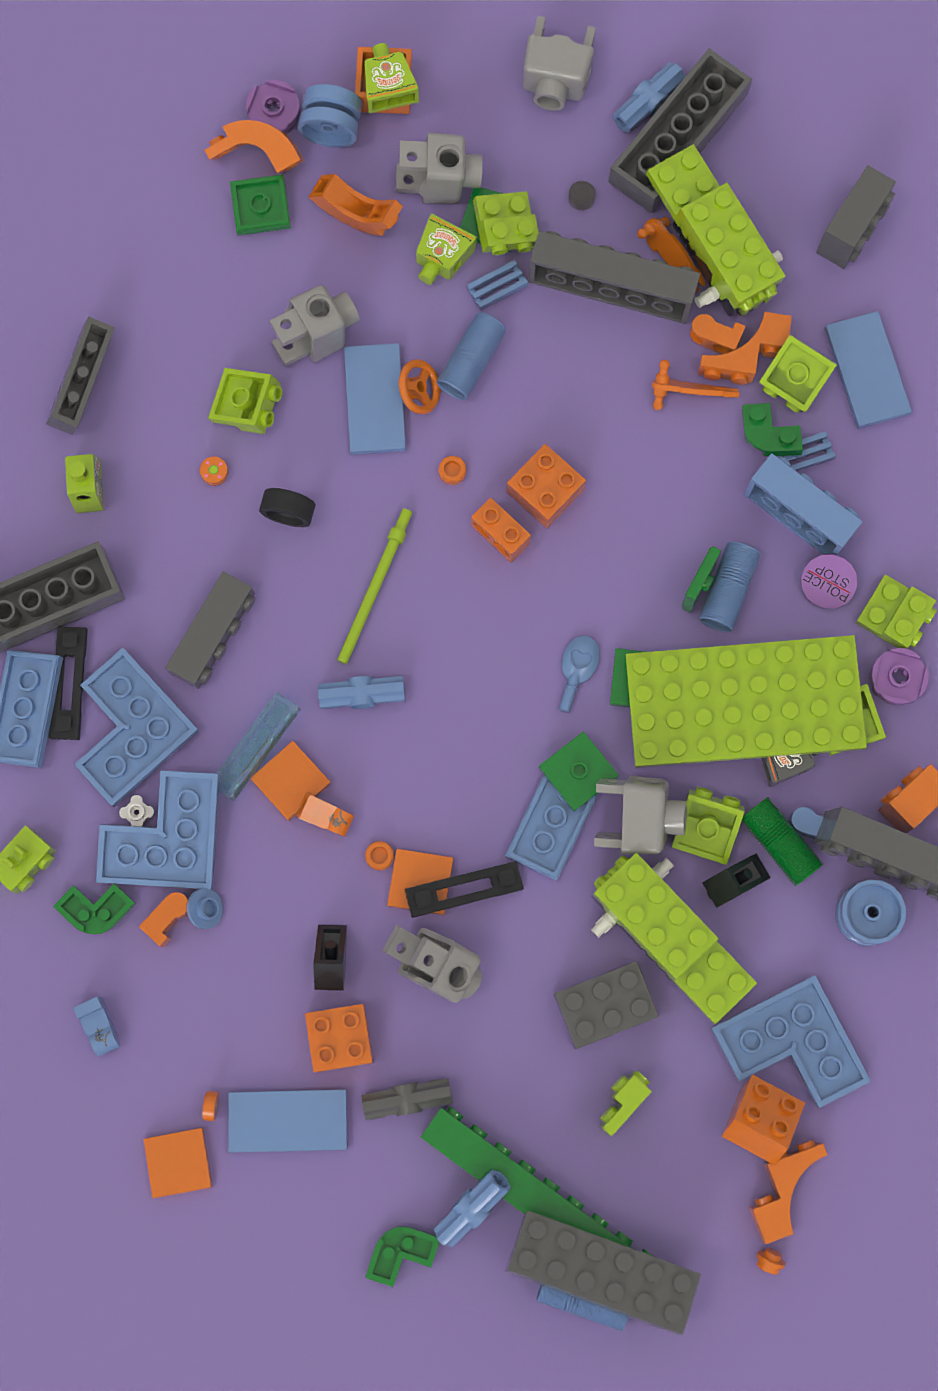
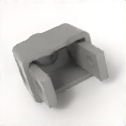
M538 16L534 34L528 36L523 66V87L527 91L535 92L533 101L537 106L546 110L557 111L564 108L566 99L579 101L585 94L593 67V44L596 27H587L584 45L575 43L568 36L556 34L551 37H543L546 17Z
M428 132L426 142L400 140L399 164L396 165V192L418 193L422 195V203L457 204L460 201L463 187H481L482 154H466V141L463 136ZM409 155H413L417 158V160L411 162L407 159V157ZM410 178L413 180V183L406 184L403 180Z
M322 285L316 286L289 299V306L285 313L269 320L272 329L278 337L272 341V345L285 367L308 355L312 362L316 363L345 346V329L360 321L356 307L345 291L331 297L326 287ZM288 322L291 324V327L283 329L281 325ZM290 343L293 345L290 350L283 348Z
M629 775L627 780L600 778L596 783L597 793L623 794L622 833L598 832L594 838V847L622 848V854H659L667 842L668 834L685 835L687 801L669 800V783L666 780Z
M396 925L382 950L401 962L398 973L401 976L451 1002L457 1003L461 999L471 997L480 986L482 980V972L479 969L481 958L456 941L429 929L421 928L415 936ZM402 942V949L397 952V945ZM429 955L428 963L424 964V958Z

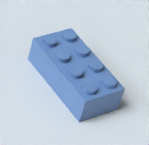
M771 453L751 478L744 496L821 554L833 553L838 555L863 521L859 519V515L849 507L844 508L837 503L833 494L826 490L821 491L813 485L814 482L809 476L804 473L799 474L793 470L791 464L781 456L776 457Z

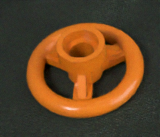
M413 359L407 362L400 372L398 381L400 396L404 404L416 414L430 413L437 406L440 398V387L436 382L438 375L434 368L424 360ZM413 368H421L420 374L417 377L407 378ZM428 376H429V378H430V380H431V384H432V397H431V399L429 398L428 393H427V384H426V382H427ZM418 399L423 406L415 404L412 400Z

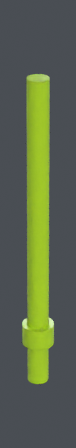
M402 509L395 527H391L387 539H389L337 658V661L342 664H348L399 544H403L407 535L405 530L413 514L408 509Z

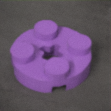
M266 81V84L260 87L258 85L255 86L247 96L246 109L249 120L270 124L286 134L298 121L300 116L298 97L294 89L283 81ZM274 102L278 103V111L269 112V109L266 108L267 105L272 106Z
M906 648L891 649L883 653L872 665L870 671L872 691L886 703L899 706L910 704L926 690L929 682L928 669L920 660L921 657L914 651ZM898 670H902V675L907 677L906 681H901L900 684L896 683L895 679L892 678V673L896 674Z

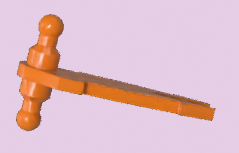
M662 217L661 219L651 218L647 220L643 228L637 231L638 238H646L647 244L653 252L658 251L668 265L678 268L686 266L700 273L698 282L705 286L706 283L700 269L695 267L687 251L675 235L670 234L666 229L670 225V219Z
M666 359L660 361L659 373L656 374V378L652 380L651 385L654 388L655 401L653 402V408L655 410L663 408V398L667 395V391L723 397H739L740 394L738 389L669 379L670 376L667 372L670 362Z

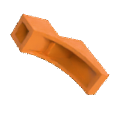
M764 312L758 331L745 345L726 354L702 355L697 375H703L708 380L728 379L732 383L739 385L752 383L756 373L758 353H763L765 357L769 358L776 357L789 337L792 316Z
M813 1139L798 1144L797 1151L788 1154L785 1152L776 1165L768 1161L764 1162L776 1197L772 1198L771 1194L759 1197L754 1200L756 1205L749 1207L763 1243L768 1244L794 1234L790 1220L792 1193L803 1172L815 1161L828 1155L823 1143H814Z

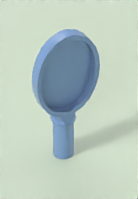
M579 636L573 639L564 651L562 672L568 681L558 708L563 712L569 713L576 690H578V684L589 680L598 666L599 648L595 640L589 636Z

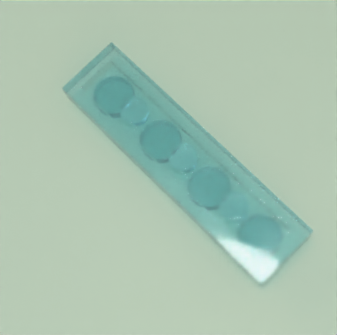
M275 693L217 773L220 774L219 792L234 802L301 711L296 704L279 693Z

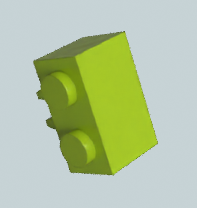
M25 825L0 853V882L13 893L25 892L34 883L35 879L33 877L40 869L45 870L53 862L54 857L52 855L56 850L32 828Z

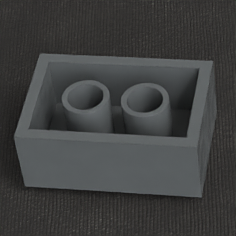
M867 165L827 227L816 253L845 269L849 261L854 263L860 255L865 242L870 239L875 231L879 220H882L889 209L890 203L895 196L892 189L896 181Z
M637 961L553 994L574 1049L581 1048L659 1017Z

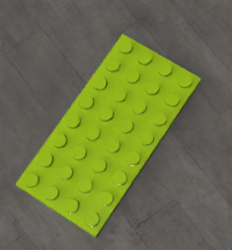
M855 635L626 654L635 768L866 750L867 748Z

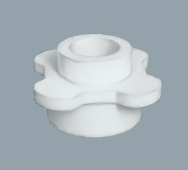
M134 795L131 797V802L126 807L120 809L119 814L121 818L127 819L131 826L143 827V824L154 815V809L151 806H147L141 796ZM135 810H139L138 815L134 814Z

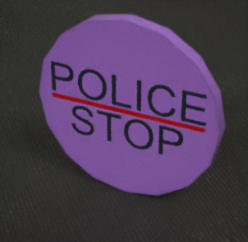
M833 553L821 554L811 559L805 566L801 577L802 590L807 599L814 605L825 609L838 608L847 604L854 596L858 585L857 572L852 563L843 556Z

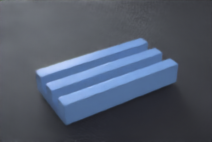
M513 260L469 283L467 289L481 311L527 287L528 281L523 277V273L517 267L516 261ZM511 271H513V273H511V274H509V275H507V276L501 278L500 280H498V281H496V282H494V283H492V284H490V285H488V286H486V287H484V288H482V289H480L479 291L476 292L477 289H479V288H481V287H483V286L489 284L490 282H492V281H494V280H496V279H498V278H500V277H502V276H504V275L510 273ZM515 279L518 280V282L481 301L480 297L501 288Z
M825 431L802 439L803 447L820 441L822 444L803 450L802 455L784 456L783 458L790 462L825 450L826 454L791 465V468L797 472L833 460L836 455L834 451L832 452V445L828 441V435Z

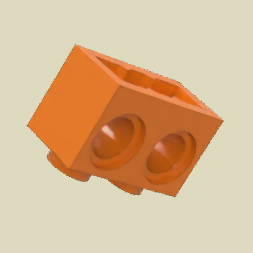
M491 497L471 516V526L510 563L530 545L531 534Z

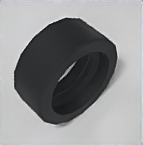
M268 488L264 491L259 512L266 518L284 525L308 527L311 524L316 504L313 500L300 493L281 488Z

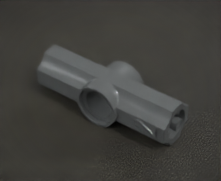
M449 1078L418 1084V1082L393 1086L389 1090L361 1095L366 1120L394 1114L397 1116L422 1112L426 1108L453 1104Z

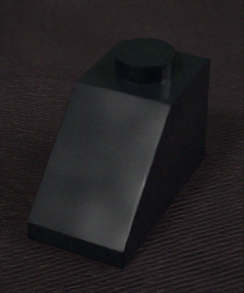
M757 853L707 879L702 884L707 891V895L713 901L716 908L771 877Z
M318 925L313 962L314 990L344 991L347 925Z

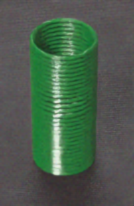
M769 797L765 798L743 816L742 823L748 827V830L755 836V839L761 842L760 845H763L762 847L770 854V857L774 859L777 866L783 870V873L787 875L786 877L790 879L794 886L799 885L823 865V862L819 860L816 853L810 849L801 835L795 831V828H792L793 825H790L786 817L780 813L779 808L773 804Z

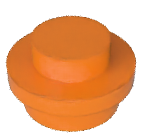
M765 1248V1251L759 1250L756 1254L758 1259L756 1265L767 1273L778 1275L780 1269H784L786 1265L785 1261L781 1259L782 1254L774 1249Z

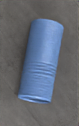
M483 312L476 313L436 381L438 386L452 397L466 400L505 335V326L489 314Z
M735 541L726 544L715 578L710 587L711 589L699 617L701 623L722 632H732L734 630L749 585L751 584V579L761 556L757 549Z
M542 1285L539 1287L536 1301L540 1302V1304H546V1306L557 1308V1310L560 1309V1311L571 1312V1314H575L577 1317H583V1319L597 1322V1324L600 1323V1325L603 1324V1326L620 1330V1332L625 1328L628 1317Z

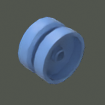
M319 84L308 87L304 92L302 102L303 112L299 118V133L312 143L325 147L345 148L353 145L357 140L358 121L361 118L363 107L359 96L348 89L335 85Z
M866 880L849 887L841 894L835 907V920L839 931L847 940L860 946H874L892 940L901 932L906 921V906L902 895L894 886L882 880ZM868 908H871L873 910V913L871 915H873L874 918L868 916Z

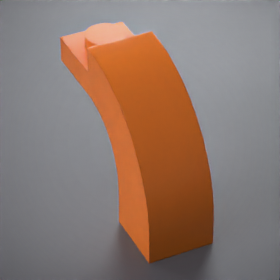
M240 120L222 126L227 137L224 138L223 135L212 139L209 142L210 147L204 149L209 160L215 161L243 145H256L268 155L276 172L280 174L305 161L297 145L286 133L275 126L255 120Z
M336 174L321 175L308 197L337 220L359 231L376 236H383L386 229H390L395 225L399 218L398 214L403 207L396 199L375 200L366 197L347 185Z

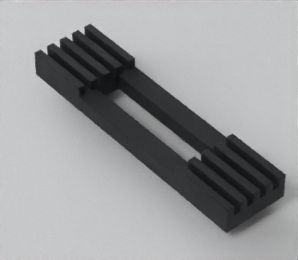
M57 627L55 655L63 657L50 723L49 738L53 740H80L83 690L80 685L83 683L88 633L85 627ZM75 656L71 710H61L65 657Z
M517 861L406 888L404 891L408 900L411 918L521 891L524 887ZM485 878L491 879L493 888L438 901L437 890Z

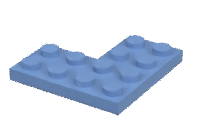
M122 648L80 685L117 727L74 765L114 808L198 733L199 730L129 653Z
M161 770L157 827L99 825L96 882L213 889L220 774Z
M815 975L711 1028L737 1081H741L790 1056L817 1108H821L871 1082Z

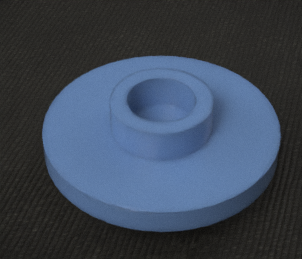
M207 888L196 890L187 902L189 920L199 929L215 927L223 914V904L219 895Z

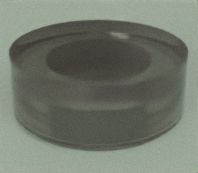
M578 181L570 187L568 199L572 207L578 210H586L594 204L596 191L592 184L586 181Z

